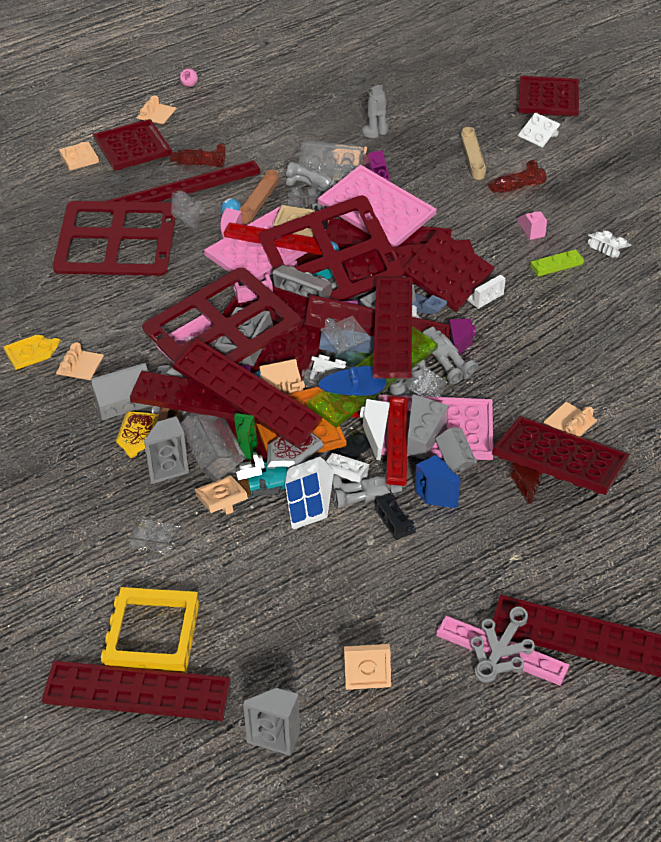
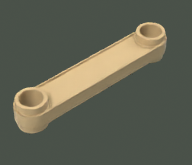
M464 127L461 132V140L470 171L474 179L481 180L485 176L486 167L474 128Z

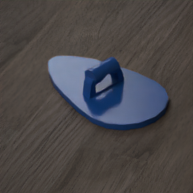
M372 366L351 367L350 369L324 377L319 381L318 387L334 394L374 395L385 388L386 378L373 379Z

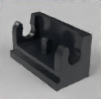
M394 495L382 499L379 498L377 499L376 513L395 540L416 533V528L412 526L414 522L406 518L396 501L389 503L396 499Z

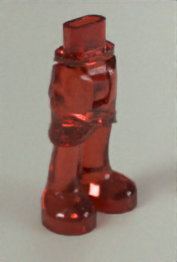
M219 143L215 151H203L202 149L178 150V152L171 153L170 160L181 165L201 166L203 164L223 168L226 156L225 144Z
M533 159L527 162L525 171L513 172L494 179V182L489 183L488 186L493 193L510 192L522 189L524 186L545 183L546 173L543 168L538 169L537 162Z

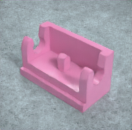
M264 275L266 280L262 281V283L273 292L272 281L269 275ZM238 282L234 284L233 290L238 303L259 299L245 285L239 286Z

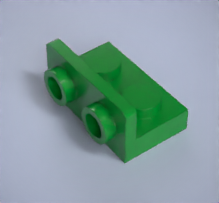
M236 413L234 420L240 450L243 451L244 459L251 460L258 444L255 419L251 415Z

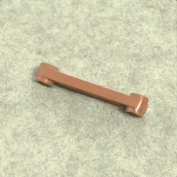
M276 170L266 171L265 176L244 205L240 207L242 223L249 224L253 221V218L274 188L278 186L279 175Z

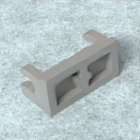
M450 427L435 438L443 458L452 472L458 469L459 472H462L477 463L461 428Z

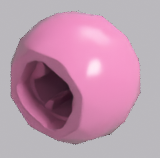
M187 68L180 73V81L184 86L192 87L197 83L198 76L193 69Z

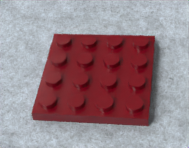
M520 75L518 113L578 116L579 79Z
M151 119L93 134L95 142L114 171L172 155V149Z
M439 229L403 269L405 277H412V282L423 290L446 300V306L457 313L467 302L468 298L475 293V289L481 286L490 276L495 267Z

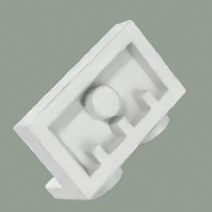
M499 275L477 287L475 293L467 301L479 309L504 294L505 277Z
M321 354L318 357L312 356L311 360L315 362L310 379L320 381L330 374L350 369L351 367L346 366V362L335 359V362L329 361L330 357Z
M253 452L255 464H251V461L239 464V468H236L238 480L262 474L261 469L265 468L262 455L258 456L257 452Z
M332 453L326 461L334 470L333 475L359 483L368 477L369 464L335 453Z

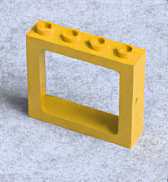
M121 587L119 596H115V613H112L110 617L111 630L106 633L107 647L102 650L101 662L106 666L187 673L199 610L198 592ZM126 605L186 608L177 653L160 654L116 650Z

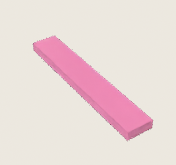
M445 616L437 630L438 637L472 650L471 640L473 637L479 636L484 640L486 656L490 657L492 654L487 635L481 629ZM510 641L509 644H508V646H509V645H513V644H517V643H514V642ZM475 642L474 645L478 647L481 646V643ZM537 651L530 655L521 652L499 659L500 662L504 663L511 661L514 657H520L524 661V669L522 671L561 686L569 669V664ZM516 662L513 666L520 667L521 664Z

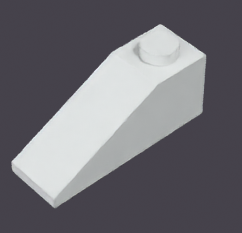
M367 399L366 406L361 407L360 418H363V428L375 458L380 460L390 403Z

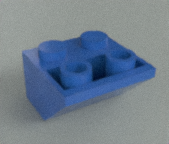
M434 455L416 464L415 492L429 505L457 508L461 481L459 476L448 468L446 462L442 461L437 455Z

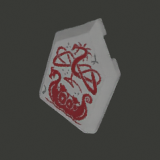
M311 434L298 449L281 437H277L268 444L267 469H275V467H287L288 469L302 464L324 447V444L318 437Z

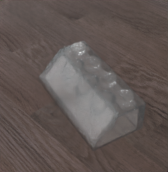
M302 140L299 165L310 171L315 170L317 173L329 176L335 181H341L358 166H364V146Z
M192 413L180 423L201 470L214 482H217L246 459L226 418Z

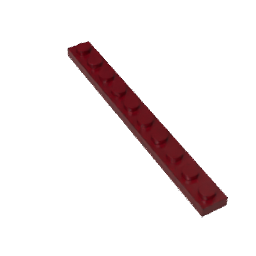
M253 160L106 201H165L217 185L260 174V168Z

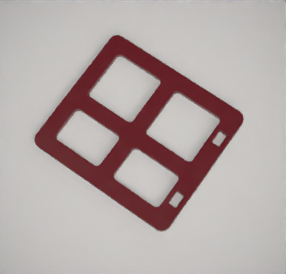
M364 195L272 227L259 234L262 247L274 271L282 265L285 266L274 241L310 228L323 257L294 268L310 274L329 269L338 285V289L332 291L329 299L344 301L376 289L377 278L404 276V269L396 257L368 198ZM358 211L371 239L336 251L322 223L344 214ZM370 212L372 219L367 220L365 214ZM374 251L379 252L387 270L351 283L342 263ZM391 254L394 261L388 262L386 256Z
M70 201L66 206L52 266L53 271L57 274L165 275L168 271L177 205L167 202ZM79 212L114 213L112 225L109 228L75 227ZM162 213L161 227L158 229L124 228L126 214ZM73 238L109 239L104 262H67L71 240ZM121 240H158L155 262L153 264L117 263ZM160 255H165V259H159Z
M240 267L144 322L142 329L174 363L196 339L208 345L221 336L228 338L237 347V349L225 356L235 363H239L301 324V317L246 268ZM242 282L259 300L228 318L224 317L207 301L233 284ZM193 308H196L214 325L183 345H178L161 328ZM266 309H272L283 319V321L253 339H248L237 329L238 326ZM159 334L163 336L160 340L156 337Z

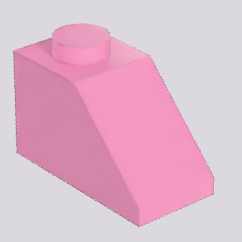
M541 211L524 214L517 218L518 223L530 240L545 237L547 220Z

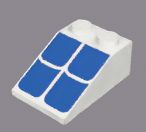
M321 457L293 466L287 470L285 487L293 529L328 517L334 470Z

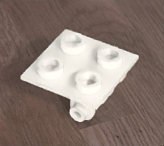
M535 113L518 136L543 148L550 137L558 136L557 128L560 124Z
M603 230V232L588 235L592 237L588 240V245L599 252L602 251V253L612 258L619 256L620 251L618 250L620 248L631 246V244L627 243L626 239L616 238L609 231Z

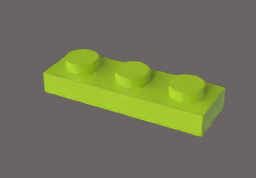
M575 249L531 261L530 267L539 277L583 265L584 258Z

